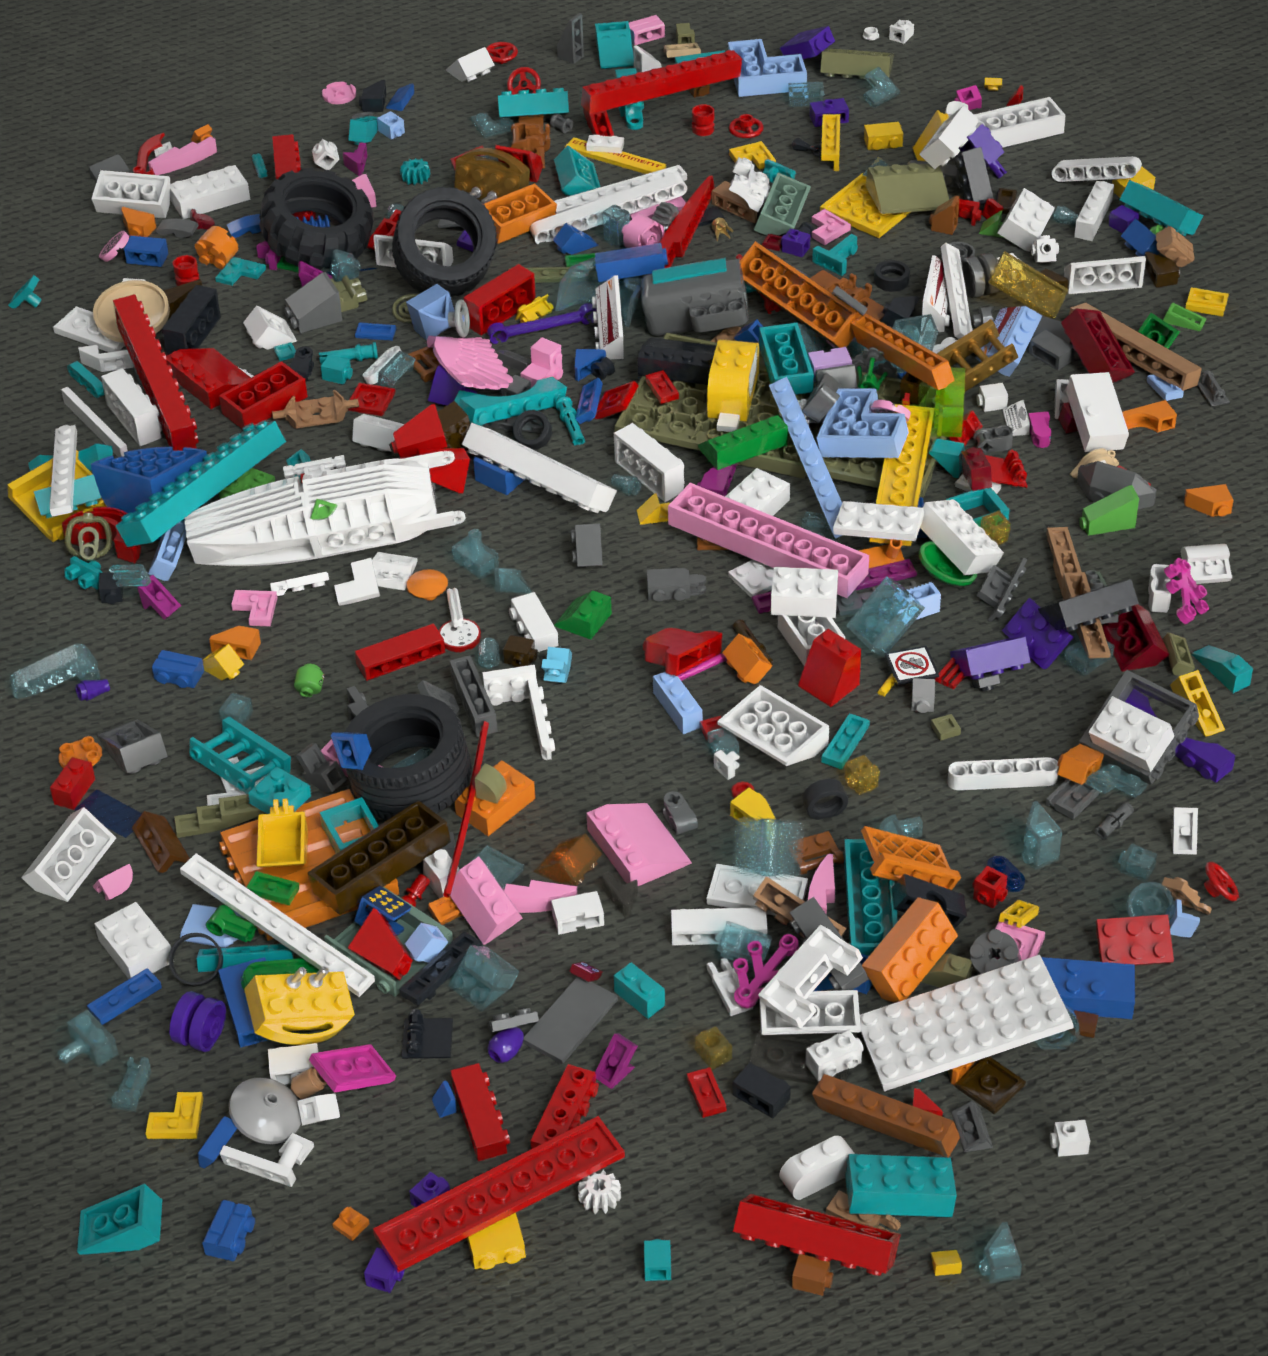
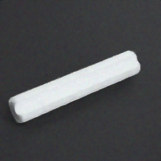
M449 588L447 590V598L452 625L455 628L458 626L462 627L464 622L458 590L456 588Z

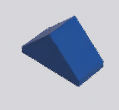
M576 349L575 380L580 381L592 373L591 365L606 357V351L603 349Z

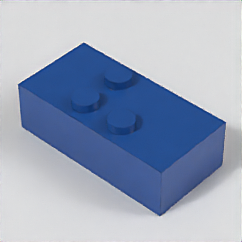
M1041 957L1068 1014H1074V1010L1096 1014L1099 1017L1133 1018L1135 1005V964Z

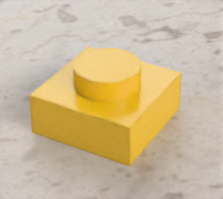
M985 78L984 88H988V91H998V88H1002V78Z

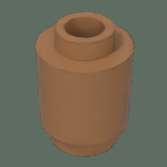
M311 1067L292 1078L291 1090L300 1099H306L324 1089L327 1083L318 1071Z

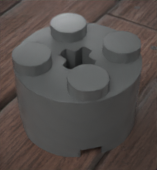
M993 929L980 935L970 948L971 961L977 975L1021 961V955L1015 940L1007 933L1001 932L998 929Z

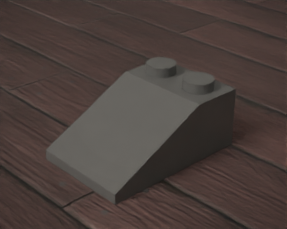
M138 719L97 735L118 767L126 773L139 772L141 767L156 765L162 761L161 759L168 757L161 733Z

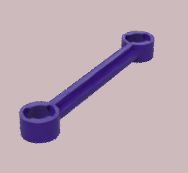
M586 303L578 311L506 327L502 323H494L489 326L487 334L491 342L497 344L499 341L493 336L497 331H501L497 338L502 343L506 342L508 337L580 321L586 325L590 322H588L584 315L592 311L587 317L594 323L593 312H597V309L593 308L591 303Z

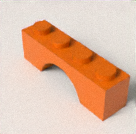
M1166 400L1122 412L1127 429L1145 427L1158 433L1175 428L1177 414Z

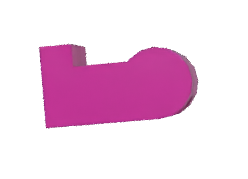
M1049 412L1029 413V432L1033 444L1039 448L1048 447L1051 441Z

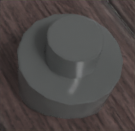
M994 306L979 308L978 314L972 315L973 327H979L990 319L994 322L995 320L992 316Z

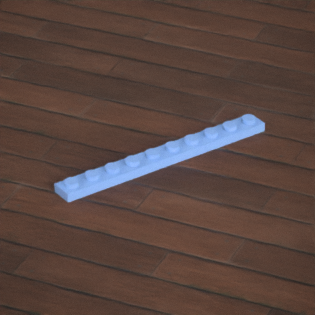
M785 377L770 384L769 387L784 422L788 426L790 436L836 539L842 536L836 535L833 532V526L840 511L842 501L788 378Z

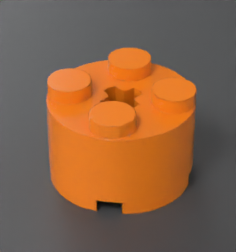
M219 226L210 227L195 243L199 261L206 265L209 263L214 264L216 268L222 270L238 251V244L233 236L230 238L226 234L228 231Z

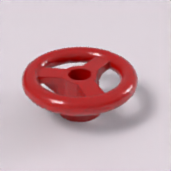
M496 42L486 47L488 53L493 55H490L492 61L499 64L513 60L518 54L517 47L508 42ZM512 50L513 53L508 56L509 51Z
M520 67L510 74L507 87L508 91H512V94H517L520 90H529V92L533 90L532 93H536V89L541 87V81L535 70L529 67ZM525 72L530 73L535 78L536 86L526 78ZM520 73L521 80L519 85L513 89V79ZM524 82H527L526 87H522Z
M743 114L729 124L730 133L739 138L756 137L762 133L764 128L760 120L753 118L749 114ZM754 124L758 126L755 132L751 129ZM736 130H742V131L747 132V133H740V132H737Z
M1208 862L1205 866L1206 874L1209 878L1204 883L1206 890L1214 898L1221 894L1229 901H1237L1239 892L1232 878L1220 865L1215 862Z

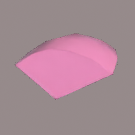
M130 864L99 879L93 885V888L98 893L103 891L105 900H110L122 894L129 888L132 882L133 872Z

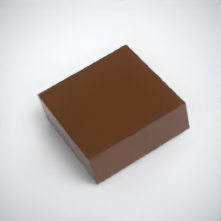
M1074 1010L1073 1028L1070 1029V1033L1094 1038L1099 1015Z

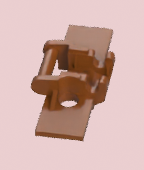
M543 114L519 116V123L511 125V132L513 133L511 148L535 152V154L541 156L543 168H545V152L550 149V125L545 124L544 130Z
M822 270L810 278L831 294L835 287L838 286L868 308L865 314L872 316L878 321L882 320L884 314L881 312L884 307L869 298L872 285L866 283L865 289L856 287L857 276L853 273L850 274L849 280L846 278L839 280L825 270Z

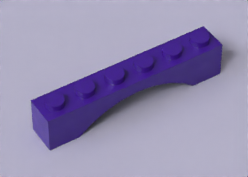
M1133 689L1125 703L1157 717L1150 706L1148 697ZM1186 737L1184 742L1179 743L1175 749V756L1181 759L1187 767H1193L1205 779H1211L1215 783L1233 770L1235 755L1219 744L1201 742Z

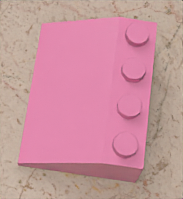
M647 803L606 804L586 813L587 830L630 889L692 864Z

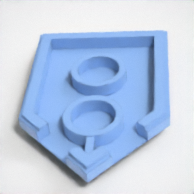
M199 904L192 905L180 937L189 933H203L214 939L220 947H227L238 940L227 934L222 936L212 934L206 928V922L218 907ZM235 912L237 916L244 918L243 916ZM193 937L185 940L187 942L215 946L212 941L203 937Z

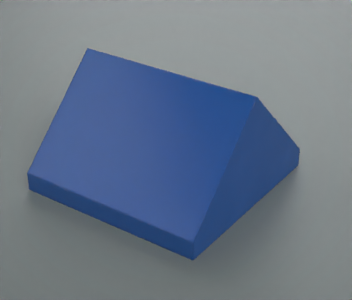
M477 457L474 458L475 481L500 493L508 495L525 480L514 475V472L500 468L495 463L493 464Z

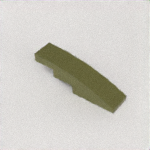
M248 794L218 798L219 804L196 807L197 813L174 816L177 838L222 830L246 822L265 812L249 803Z

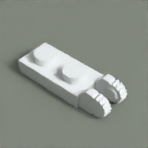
M723 958L720 961L723 972L718 973L712 962L706 965L712 982L730 1016L753 1009V1007L742 1008L735 1002L734 993L740 985L738 974L734 968L732 969L727 958Z

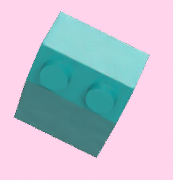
M142 1184L81 1210L77 1253L85 1255L134 1251L159 1242L162 1199L146 1184Z

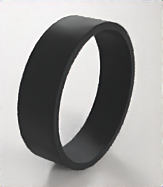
M189 933L180 937L173 944L169 953V966L174 976L182 983L189 986L206 985L212 982L219 975L218 970L222 969V950L210 936L203 933ZM193 937H203L212 941L219 954V962L215 972L208 979L201 982H188L181 979L176 973L173 963L174 954L179 945Z

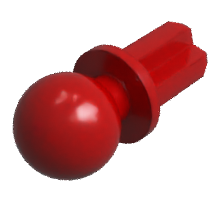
M418 875L412 886L406 889L409 894L401 898L416 907L415 900L417 898L422 900L421 895L429 885L430 879L425 875Z

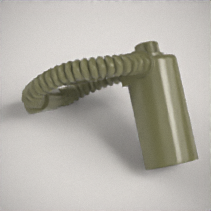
M84 513L83 517L78 516L71 519L65 533V544L69 553L73 554V556H78L79 559L87 563L107 554L112 546L113 538L110 525L107 523L108 521L103 519V517L101 518V516H93L92 513ZM79 522H100L106 533L107 543L105 548L98 552V532L92 527H85L78 535L80 550L75 551L71 543V533L74 524ZM90 531L95 535L94 545L89 543L83 545L82 537L85 532Z

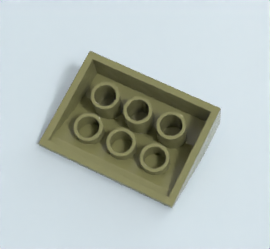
M826 48L822 51L820 72L825 73L824 76L841 74V77L852 78V75H859V79H869V76H873L875 80H886V78L890 77L894 53Z
M927 162L926 164L910 163L909 165L894 164L892 166L878 165L868 167L866 188L881 214L936 210L938 206L949 200L943 173L939 166L934 169Z

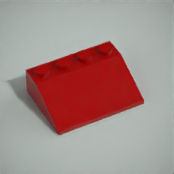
M214 348L179 349L166 356V364L172 368V378H176L183 388L210 409L220 405V394L251 378Z

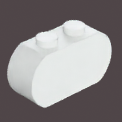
M833 1136L790 1157L782 1166L779 1176L793 1197L801 1200L845 1178L848 1156L855 1153L841 1136Z

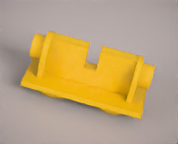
M549 295L537 297L532 303L522 305L517 310L515 320L520 319V322L524 323L538 320L539 317L536 313L541 318L551 313L554 307L552 303L547 302Z

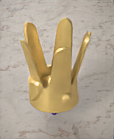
M716 218L712 222V229L715 231L717 241L720 232L730 238L726 228L733 232L723 218Z

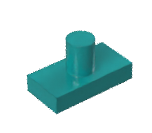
M33 275L14 294L8 306L16 309L25 300L36 308L42 299L33 291L40 279Z

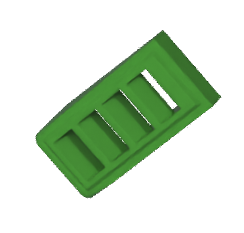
M1172 303L1163 321L1171 325L1201 331L1206 318Z

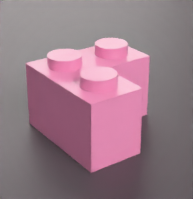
M545 338L539 339L531 347L532 363L520 373L522 378L531 381V388L536 384L537 380L554 377L559 380L563 375L561 345Z

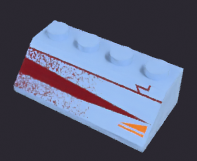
M1027 306L1001 308L994 321L1000 335L997 337L998 340L1005 347L1012 343L1019 357L998 371L1005 376L1010 377L1019 364L1042 318V315ZM991 342L981 347L988 358L998 352Z

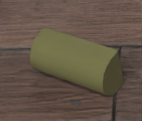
M1168 632L1164 636L1163 642L1170 654L1168 659L1173 674L1177 676L1191 673L1195 666L1186 639Z

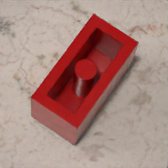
M71 757L50 787L54 805L72 810L76 808L95 780L92 762Z

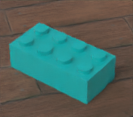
M553 88V92H546V89H536V93H529V90H520L518 94H512V91L501 92V95H498L499 117L569 113L568 91H564V88Z
M1129 180L1119 199L1125 203V207L1139 212L1140 215L1150 218L1162 226H1170L1183 236H1186V234L1193 235L1204 216Z
M798 323L760 327L759 346L770 384L787 377L794 394L812 392L814 374Z
M849 1154L845 1179L850 1214L953 1216L957 1194L951 1158Z

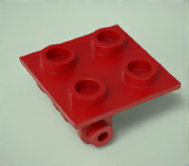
M1014 450L1008 451L1005 459L985 455L991 465L992 482L1009 484L1015 487H1028L1025 481L1027 473L1024 470L1022 461L1019 459L1018 452Z

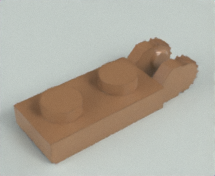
M840 1190L826 1208V1213L883 1230L887 1229L880 1226L879 1223L895 1231H898L901 1226L900 1222L891 1215L850 1214L848 1196Z

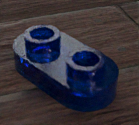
M994 856L988 860L987 866L1007 875L1006 889L1009 892H1018L1024 888V875L1007 858Z

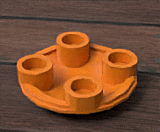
M432 569L415 572L407 581V591L416 597L426 600L436 599L448 586V579L445 574Z
M91 736L84 737L82 740L73 743H64L59 748V763L62 768L66 766L71 757L92 762V766H94L102 756V748Z

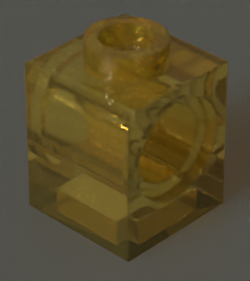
M716 1026L701 1032L695 1037V1051L711 1070L732 1060V1045Z

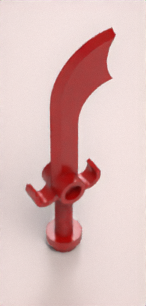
M164 133L149 138L141 145L138 152L137 166L133 168L134 173L155 175L153 168L146 172L148 157L153 150L163 147L161 140L165 136Z

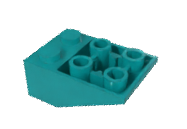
M629 22L595 24L596 46L601 69L634 66Z

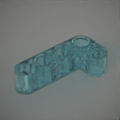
M74 644L14 672L10 677L13 696L16 699L33 696L76 675L81 681L100 680L97 660L84 644Z

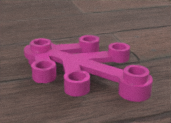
M1177 558L1174 560V564L1164 568V572L1168 578L1172 579L1177 576L1180 580H1170L1166 583V588L1171 594L1181 589L1183 606L1177 610V616L1181 622L1188 624L1194 620L1196 610L1200 614H1204L1209 610V606L1204 600L1199 601V599L1207 595V591L1204 586L1197 585L1192 578L1191 566L1188 561ZM1190 599L1192 600L1193 604L1195 605L1196 610L1194 609L1193 606H1191V604H1190Z
M791 934L784 935L779 941L780 947L764 967L761 957L763 953L761 943L759 941H752L748 944L747 948L749 955L752 957L755 978L750 984L746 974L749 970L747 960L738 958L734 961L733 966L738 974L740 985L734 993V999L739 1006L751 1008L756 1004L757 1000L760 999L758 994L764 989L760 988L762 984L770 982L779 970H775V968L785 956H793L795 951L799 949L798 939ZM755 947L759 948L756 951H752V949ZM739 965H745L743 968H738Z

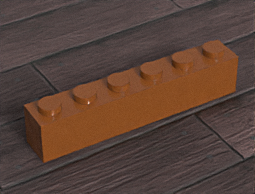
M826 1074L823 1075L812 1093L821 1110L949 1158L960 1139L953 1120Z

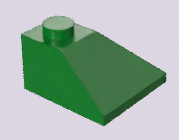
M1152 313L1149 314L1138 330L1142 335L1169 349L1180 333L1179 330Z

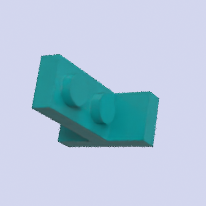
M850 234L830 251L816 246L813 248L812 262L843 276L847 269L846 258L851 254L854 255L858 249L857 236Z

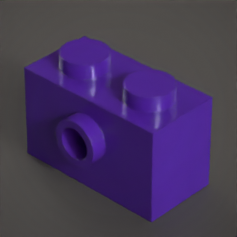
M844 98L826 99L825 101L810 103V118L815 127L822 126L823 114H840V124L849 122V108Z

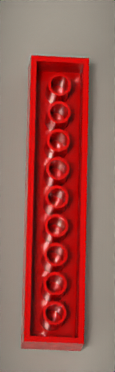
M135 294L113 300L117 328L151 404L156 405L158 408V421L162 426V431L169 447H173V451H183L184 447L197 449L196 444L199 443L197 433L194 432V430H197L195 419L190 418L189 406L184 405V395L182 391H178L177 379L172 378V368L166 364L167 358L165 353L160 351L162 349L159 339L155 340L156 334L153 326H149L148 314L143 313L144 306L142 301H138Z

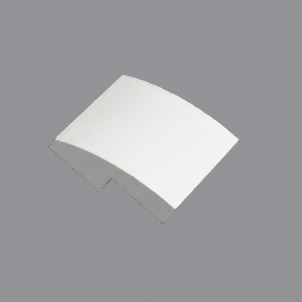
M378 552L372 559L378 586L405 590L407 581L416 567L417 558Z

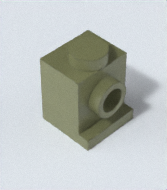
M690 23L676 24L677 44L695 43V32L693 29H690Z

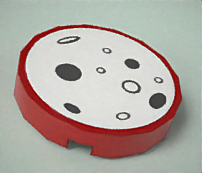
M463 619L464 625L456 628L453 627L452 620L444 623L439 632L444 638L445 649L451 652H464L467 649L475 648L481 639L479 626L469 619Z

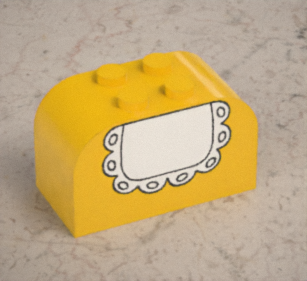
M718 340L708 380V418L719 419L720 413L738 414L740 415V421H747L759 374V343Z

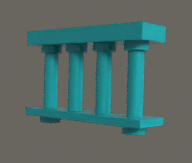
M231 717L222 720V733L203 744L194 737L190 738V757L246 794L255 787L257 780L269 774L275 767L290 773L291 756ZM225 741L234 744L220 754L212 750ZM241 751L249 754V756L235 764L227 760ZM257 761L265 764V766L252 774H248L243 770Z

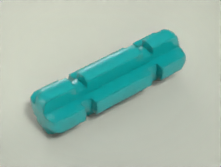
M253 154L252 161L258 177H267V169L261 154Z

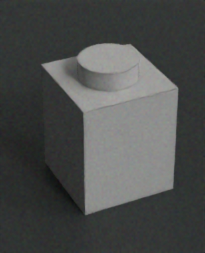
M913 678L912 711L920 713L934 712L935 679Z

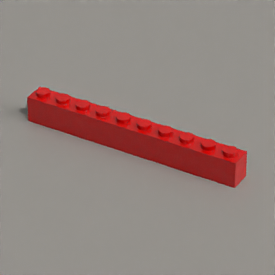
M728 50L703 58L683 61L658 69L590 84L582 87L581 106L589 114L737 78L741 75L742 58L734 50Z

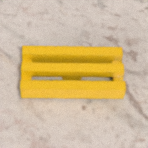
M1017 900L1000 913L999 921L1005 922L1008 919L1009 925L1017 922L1016 927L1022 928L1038 915L1039 907Z

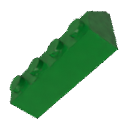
M776 415L698 444V448L717 470L788 445V426Z

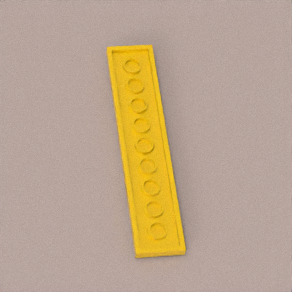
M902 405L911 412L910 419L906 422L909 433L899 458H884L876 504L918 507L935 408ZM870 537L869 542L889 544L891 539ZM902 540V545L911 546L912 541Z

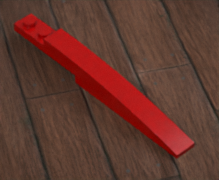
M708 176L694 192L659 243L662 244V249L666 248L668 265H665V268L671 267L675 257L684 256L712 198V190L715 189L713 176Z

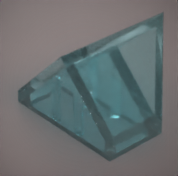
M494 568L496 592L529 594L533 591L521 576L522 571Z

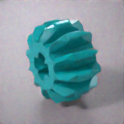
M415 158L404 161L400 169L403 182H407L408 185L413 183L414 186L418 182L421 185L423 181L428 182L431 174L428 162L423 161V159L417 160Z

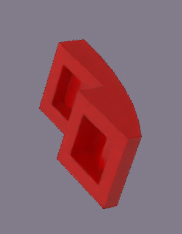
M971 410L954 425L947 435L951 441L964 443L965 447L975 431L981 429L983 425L974 411Z

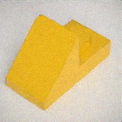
M657 493L653 494L637 509L640 525L668 521V505L670 503L659 504Z

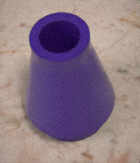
M107 679L82 680L76 684V693L80 701H89L110 691Z

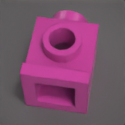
M976 85L956 91L954 101L967 104L968 110L982 108V98Z

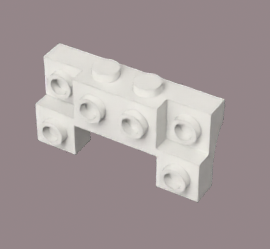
M738 157L733 166V172L736 174L730 183L729 190L745 199L749 207L758 212L763 201L765 202L769 195L768 191L771 187L769 186V178L762 172H755L752 161L747 158L742 159Z
M820 925L804 944L795 951L788 962L779 969L778 973L758 996L763 1004L779 1012L784 1020L801 1029L816 1012L813 1004L806 1000L812 991L833 968L848 976L863 957L859 949L846 943L828 928Z

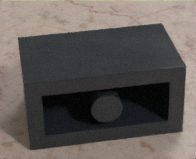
M749 1063L733 1081V1096L774 1119L789 1102L791 1086L785 1080L778 1079L769 1074L764 1068Z

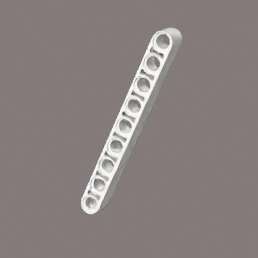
M672 173L536 221L530 226V232L537 244L545 241L551 242L565 223L572 225L580 231H584L658 205L661 202L680 197L686 193L687 186L680 174Z

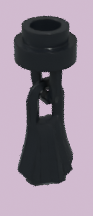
M800 138L792 141L793 150H812L813 154L821 159V151L817 153L819 152L818 149L822 150L821 145H815L812 148Z

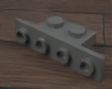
M1023 558L1014 567L1011 575L996 565H993L976 595L994 607L987 621L992 622L996 617L999 619L1005 612L1006 608L1003 606L1007 605L1013 596L1011 591L1013 592L1020 582L1017 579H1020L1026 571L1024 567L1027 562L1026 558Z

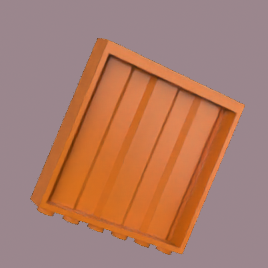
M350 789L302 804L295 811L305 812L308 844L305 865L258 868V820L220 832L222 842H219V847L222 855L227 854L228 856L226 862L229 870L235 871L233 874L234 880L247 887L255 872L258 871L298 882L300 889L290 906L262 899L304 928L340 916L313 893L308 872L336 854L321 826L319 812L355 800ZM364 818L347 823L345 820L344 825L335 828L343 843L360 838L371 831ZM397 879L384 886L397 896L399 895ZM360 903L343 914L358 910ZM257 927L259 934H264L267 941L274 939L272 936H270L269 934L261 930L259 927Z

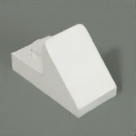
M1173 807V829H1171L1173 854H1197L1198 808Z

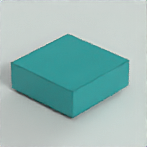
M292 342L273 347L279 361L294 358L296 353Z

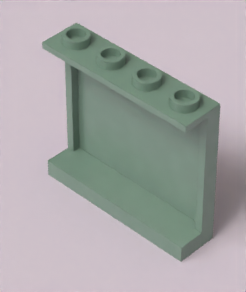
M409 904L411 906L410 911L397 921L398 924L404 927V931L397 937L410 955V951L405 943L420 923L436 926L448 941L447 945L443 948L444 950L453 941L452 931ZM353 922L335 939L328 935L324 936L327 944L374 975V983L377 984L381 992L384 994L390 993L394 997L400 993L399 989L428 964V962H418L412 958L413 962L409 972L399 981L348 949V946L361 928V925Z

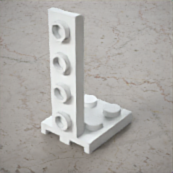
M535 665L482 672L483 685L492 705H500L502 702L507 701L521 702L524 699H530L542 758L544 760L552 759L551 752L555 751L553 738H549L548 735L551 734L550 721H545V717L548 716L546 703H541V700L544 699L542 686L538 687Z

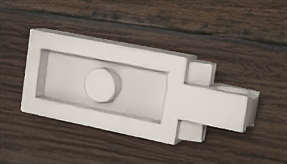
M327 572L271 583L270 588L271 591H277V596H282L290 588H292V592L304 590V585L312 584L313 588L324 586V581H328L329 577Z

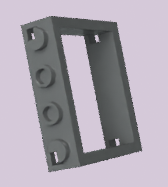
M1126 670L1079 742L1103 753L1104 761L1152 785L1155 779L1158 780L1164 770L1163 767L1167 761L1170 762L1173 759L1178 744L1183 743L1186 739L1190 726L1195 725L1199 712L1196 703ZM1136 689L1185 713L1173 730L1174 738L1151 772L1092 742L1088 732L1112 696L1125 702L1132 690Z

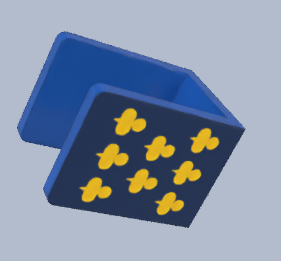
M381 886L362 896L355 917L356 923L362 926L372 909L375 908L386 918L397 936L404 931V927L394 922V920L410 911L411 906Z

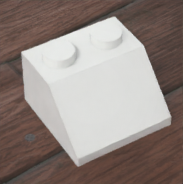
M484 47L457 59L446 71L461 82L466 80L471 82L477 79L476 76L479 74L484 76L490 73L494 63Z
M257 305L243 322L247 328V333L253 339V344L260 349L263 347L268 350L274 346L297 341L285 319Z

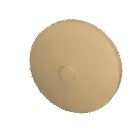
M142 280L124 281L109 287L98 297L93 308V318L97 329L108 339L123 342L117 328L113 300L135 294L137 300L142 301L144 306L143 313L148 314L149 326H153L156 334L166 324L170 313L169 302L164 291L157 285Z

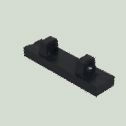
M462 932L399 989L400 995L417 1006L426 998L431 1000L436 995V989L458 969L462 971L468 966V960L483 948L482 942L470 934Z

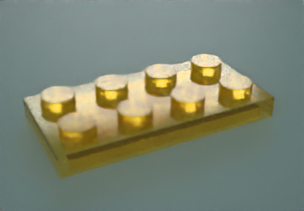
M1006 251L1001 254L988 282L1041 315L1051 319L1057 317L1068 292V289Z

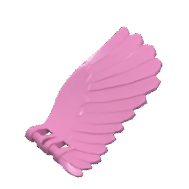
M428 336L427 346L433 348L439 363L461 385L479 389L489 388L498 390L500 388H508L509 383L513 382L512 376L507 374L508 369L502 366L503 362L497 359L498 354L494 353L495 349L491 348L492 344L489 339H482V337L453 338Z

